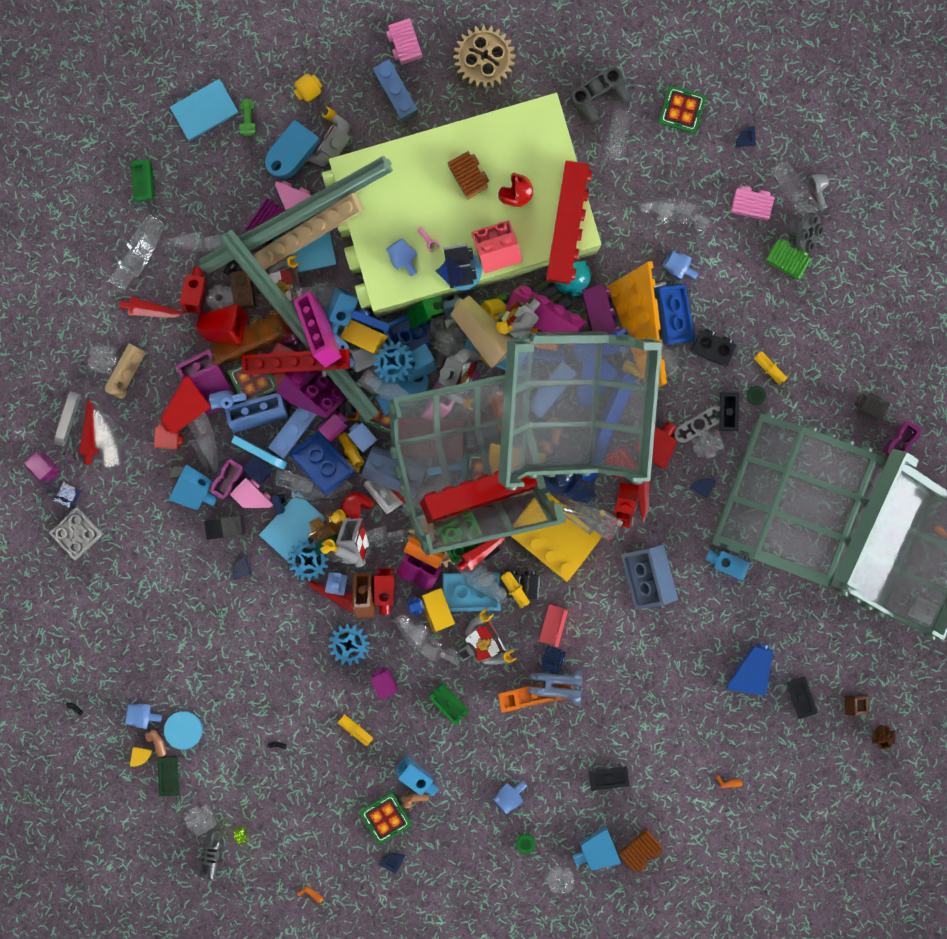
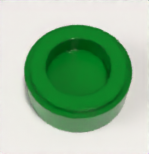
M521 834L516 840V847L519 852L528 854L534 850L535 840L530 834Z

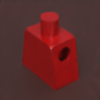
M193 267L192 275L185 276L179 302L183 312L203 314L207 282L203 278L204 272L200 267Z
M669 421L665 423L662 429L655 426L652 462L662 469L666 468L677 444V440L671 437L677 427ZM639 441V442L637 443V445L633 448V450H635V451L638 452V453H639L640 441Z
M376 568L374 574V605H379V614L389 615L390 605H394L395 568Z

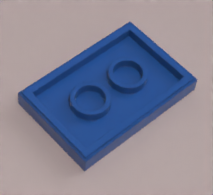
M686 284L654 288L664 345L695 341Z
M317 431L289 452L290 457L324 495H327L355 473L353 467L320 431Z

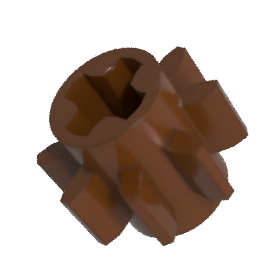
M880 725L876 730L872 731V743H877L878 748L888 749L892 744H895V730L890 731L889 726Z

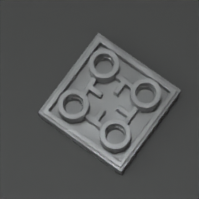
M75 507L49 532L75 561L104 535L78 507Z

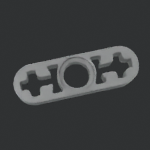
M72 391L68 394L54 438V444L62 447L66 445L81 394Z
M713 406L677 427L674 431V438L677 442H688L718 424L719 419L713 418L709 420L712 424L708 425V421L703 415L711 416L713 414L712 410L719 411V406ZM696 419L703 420L704 428L702 430L694 428V421ZM690 424V428L695 434L692 435L689 432L685 435L686 439L678 438L679 430L685 431L689 429L686 425Z

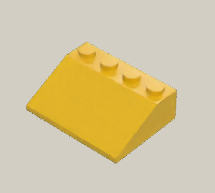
M550 493L547 495L549 501L553 500L555 504L561 503ZM535 499L513 524L514 529L548 522ZM561 503L566 523L512 535L511 537L568 582L602 536Z

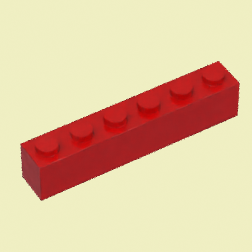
M565 161L546 281L569 285L571 280H575L576 268H573L574 260L578 261L579 249L576 248V244L582 238L583 229H579L580 221L585 219L586 209L582 208L583 201L587 202L589 195L586 183L591 182L592 170H589L590 164Z
M498 470L494 472L495 475L489 477L488 474L479 476L473 482L470 480L463 481L458 487L453 488L451 485L443 488L442 492L435 493V491L429 492L424 495L420 505L427 523L431 524L531 491L538 485L536 478L525 476L520 479L525 483L524 487L508 490L498 483Z

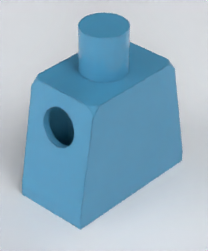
M336 286L326 310V316L333 334L338 333L340 325L347 327L358 302V298L352 292Z
M426 344L412 351L414 355L411 358H414L416 362L411 363L415 370H409L411 376L405 375L404 377L407 378L408 382H412L436 371L435 360Z
M186 464L169 500L197 510L202 501L213 506L218 496L208 491L212 483L211 480Z
M709 550L705 559L715 564L714 569L741 581H744L751 563L724 551H721L719 554ZM724 559L730 561L729 567L722 565Z
M408 755L395 769L398 779L419 795H423L426 792L433 797L439 789L433 784L431 774Z
M606 827L581 841L580 845L583 851L572 855L576 866L588 862L590 870L621 864Z

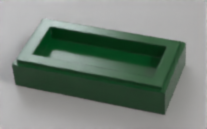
M158 757L159 796L179 795L178 757Z

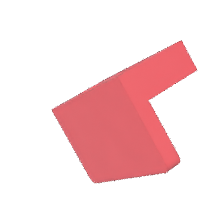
M551 604L548 605L539 638L540 642L554 645V647L559 646L568 609Z

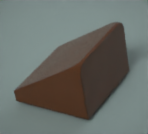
M868 695L844 696L845 715L858 716L869 714Z

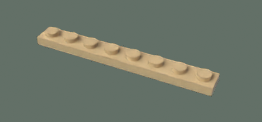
M356 192L344 197L256 252L253 256L266 271L274 264L291 256L358 215L364 209Z

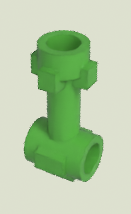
M243 99L240 104V110L244 112V123H240L239 129L240 135H244V137L256 135V124L251 123V110L255 109V104H253L251 99Z

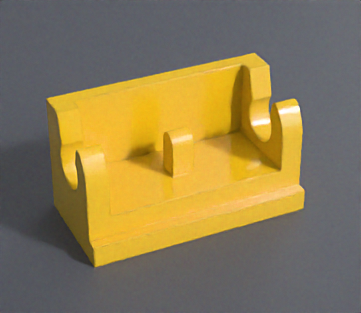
M350 319L340 338L376 354V352L379 353L378 348L382 349L388 336Z
M442 588L419 596L424 602V611L432 632L455 624Z

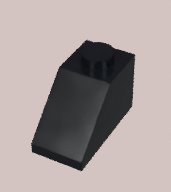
M242 515L204 521L207 540L245 534Z

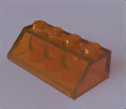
M277 311L266 314L267 318L263 320L258 318L249 322L250 326L245 328L241 344L211 343L213 365L230 363L241 358V355L250 354L292 335L293 331Z

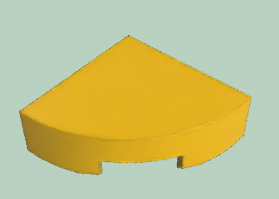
M133 747L130 766L135 767L145 763L153 750Z

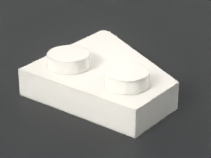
M369 480L363 485L386 514L404 504L389 488Z

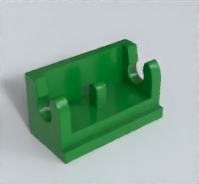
M150 160L132 161L130 164L133 202L155 201L152 162Z
M441 296L423 299L407 310L412 329L427 323L432 316L438 315L443 311V309L436 310L433 307V304L442 301Z
M444 683L429 695L431 701L454 725L463 716H466L469 711Z

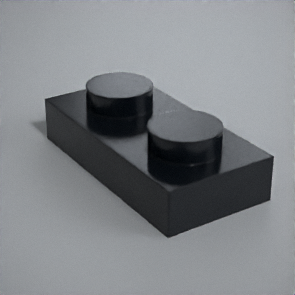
M803 676L786 682L798 719L817 714L806 677Z
M627 766L589 771L591 791L629 786Z

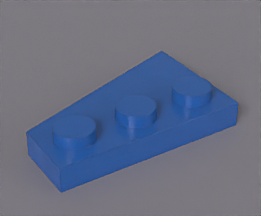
M359 309L358 312L353 311L351 316L352 320L371 328L388 332L390 324L370 317V312Z

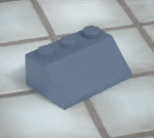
M373 444L360 477L396 492H399V486H401L400 479L395 475L394 467H396L395 459H392L390 450ZM403 457L411 495L414 498L427 465Z
M664 544L621 554L635 610L662 606L678 600Z

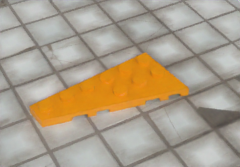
M650 261L608 285L607 288L610 290L611 299L622 327L627 328L629 335L639 339L653 338L662 342L659 339L658 331L661 329L658 303L654 297L653 287L655 286V279H652L651 271L653 261ZM631 347L645 382L648 350ZM662 356L658 388L667 384L665 362Z

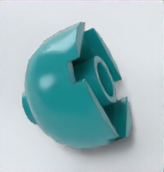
M574 262L573 268H576L575 280H571L569 285L554 282L556 288L564 294H571V296L582 294V290L588 286L591 279L590 269L586 262Z

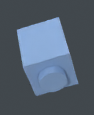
M357 422L349 429L350 433L348 436L363 453L378 441L363 422L360 425Z

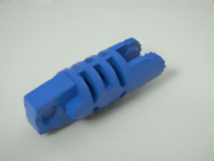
M413 596L408 600L407 610L409 613L419 615L423 612L424 602L421 598Z

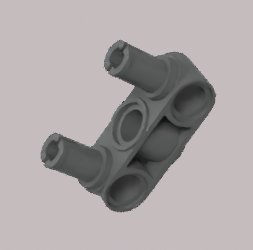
M610 67L576 88L572 93L571 102L577 110L582 111L589 124L593 125L600 120L592 107L593 101L601 98L610 90L612 92L615 91L623 105L630 102L632 97L624 86L625 82L621 71L616 67ZM611 73L615 74L618 78L614 82L610 81L607 77ZM583 94L585 100L578 102L575 99V95Z

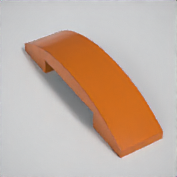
M543 683L498 693L501 713L566 698L538 696L528 693V687L542 688ZM552 684V687L573 689V686Z

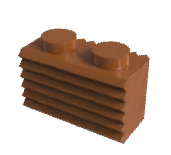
M469 151L448 162V167L467 200L488 188L487 183L489 182L484 171L480 172L477 167L480 164L475 154L470 155Z
M370 572L353 574L352 609L356 618L374 616V578Z
M645 828L622 848L618 855L633 873L637 870L641 872L647 866L646 862L651 858L656 859L662 853L663 847L653 834Z

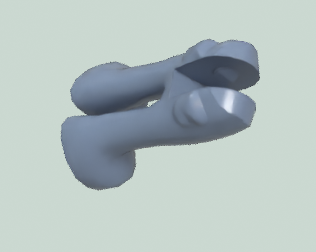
M576 670L571 675L551 673L530 674L529 679L542 680L543 684L542 688L528 687V693L538 696L566 698L571 700L573 705L580 706L582 689L552 687V684L582 687L583 670Z

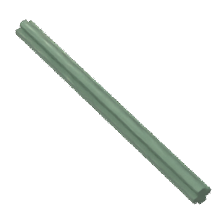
M382 156L238 238L251 251L330 207L349 194L355 193L393 171L391 168L392 164L389 159ZM222 246L200 258L199 262L201 265L199 267L203 272L205 271L209 274L233 261L234 258Z
M228 231L219 241L308 351H311L296 308L234 231ZM345 369L325 370L366 422L379 413Z

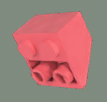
M509 220L471 232L485 274L523 262L519 245Z

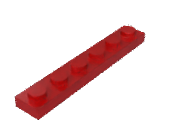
M339 349L341 358L327 367H324L312 355L311 351L241 355L242 374L350 369L349 349Z

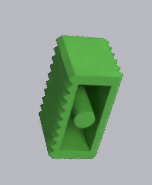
M784 239L775 241L764 261L792 278L800 279L811 260L810 257H807L808 253L800 249L795 250L791 247L792 244Z

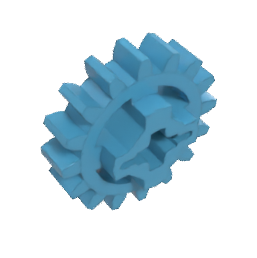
M390 341V346L384 343L383 350L377 349L380 354L374 355L377 362H374L373 365L378 367L375 373L380 374L379 378L385 379L387 383L393 381V383L398 384L399 379L404 382L405 375L411 376L409 370H415L411 363L416 362L414 358H411L414 353L411 350L408 351L410 347L407 345L403 346V343L399 341L397 344L394 341ZM390 358L395 360L398 366L394 365L392 363L393 361H391Z
M308 539L305 540V544L298 541V547L292 546L294 552H288V555L292 557V559L287 560V563L292 564L289 570L295 569L293 575L296 577L300 574V580L307 577L308 581H311L312 576L318 579L317 574L324 575L325 573L322 569L328 568L325 561H328L329 557H324V553L320 554V565L317 564L316 557L318 555H316L314 550L316 548V540H313L311 544H309ZM307 547L313 548L309 552H304L303 550H301ZM302 554L308 558L312 556L311 560L315 566L309 563L304 564L305 560ZM296 555L300 557V563L298 564V566H296L295 563ZM311 568L314 570L313 572H310V573H305V572H303V571H305L306 569H311Z
M346 624L345 629L339 626V632L333 631L335 637H329V640L333 641V644L328 645L329 648H333L330 655L336 654L335 661L341 659L342 665L346 661H348L349 666L352 665V661L358 664L359 657L365 659L363 652H369V649L365 648L367 645H370L369 641H365L368 634L362 635L364 629L356 630V624L353 628ZM349 632V635L347 637H339L341 634ZM356 634L360 637L362 645L357 642ZM348 640H351L352 645H354L355 647L346 649L347 645H345L344 642H348ZM336 644L341 647L342 655L339 653ZM354 651L359 652L356 656L349 657L350 653Z

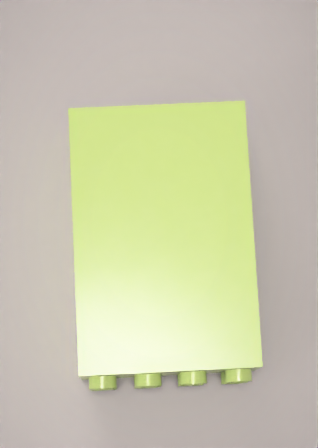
M554 93L330 158L329 162L332 170L322 172L327 188L382 156L389 159L392 164L391 168L393 171L356 192L364 211L338 226L342 238L351 235L354 244L344 248L350 271H352L353 275L362 272L365 282L355 286L360 306L365 311L372 309L376 317H381L411 308L423 299L441 296L442 299L548 268L565 161L577 162L558 94ZM469 151L470 155L475 154L480 163L477 165L480 172L484 171L489 179L487 183L488 188L468 200L448 167L449 161ZM513 172L526 176L533 185L531 200L521 207L503 204L498 198V192L501 187H512L511 174ZM589 200L587 202L583 201L582 209H586L584 221H580L579 229H583L581 241H577L576 248L579 249L578 259L597 254L601 247ZM509 220L518 242L523 262L486 274L482 268L479 282L469 290L460 291L450 288L443 278L444 247L467 244L468 248H472L473 254L480 261L471 232ZM422 227L432 240H436L439 243L440 247L435 242H432L430 249L433 252L429 251L427 242L418 229ZM402 238L417 254V257L411 261L417 270V273L413 276H410L405 267L396 270L391 264L389 254L386 251V248Z

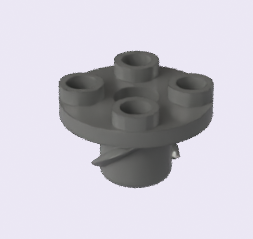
M812 212L806 214L802 220L793 219L788 225L789 236L796 238L798 248L803 251L812 252L818 237L824 231L819 215Z

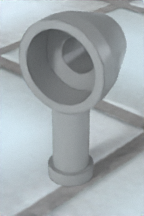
M825 174L808 176V184L812 193L815 194L818 210L828 208L822 190L829 185L828 177Z

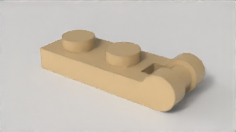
M129 343L108 380L105 391L109 394H114L119 399H123L126 396V388L146 352Z

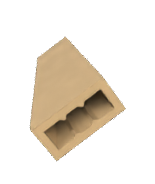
M470 296L457 300L453 305L455 309L450 315L491 368L495 367L506 359L507 341L515 339L509 333H499L496 327L497 322Z

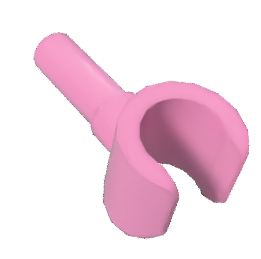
M422 227L418 229L427 242L429 251L433 252L430 249L432 242H435L440 247L439 243L436 240H432Z

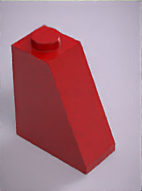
M239 304L200 314L196 330L205 341L238 345L242 342L248 315Z
M188 374L183 376L161 414V426L166 432L170 430L172 434H175L211 408Z

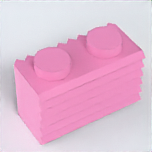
M410 18L388 25L389 31L386 34L389 43H394L395 49L392 52L395 61L399 60L400 64L403 65L421 59L422 52Z
M741 186L735 190L730 213L768 221L775 197L770 196L771 193L760 190L757 193L753 192L750 187Z

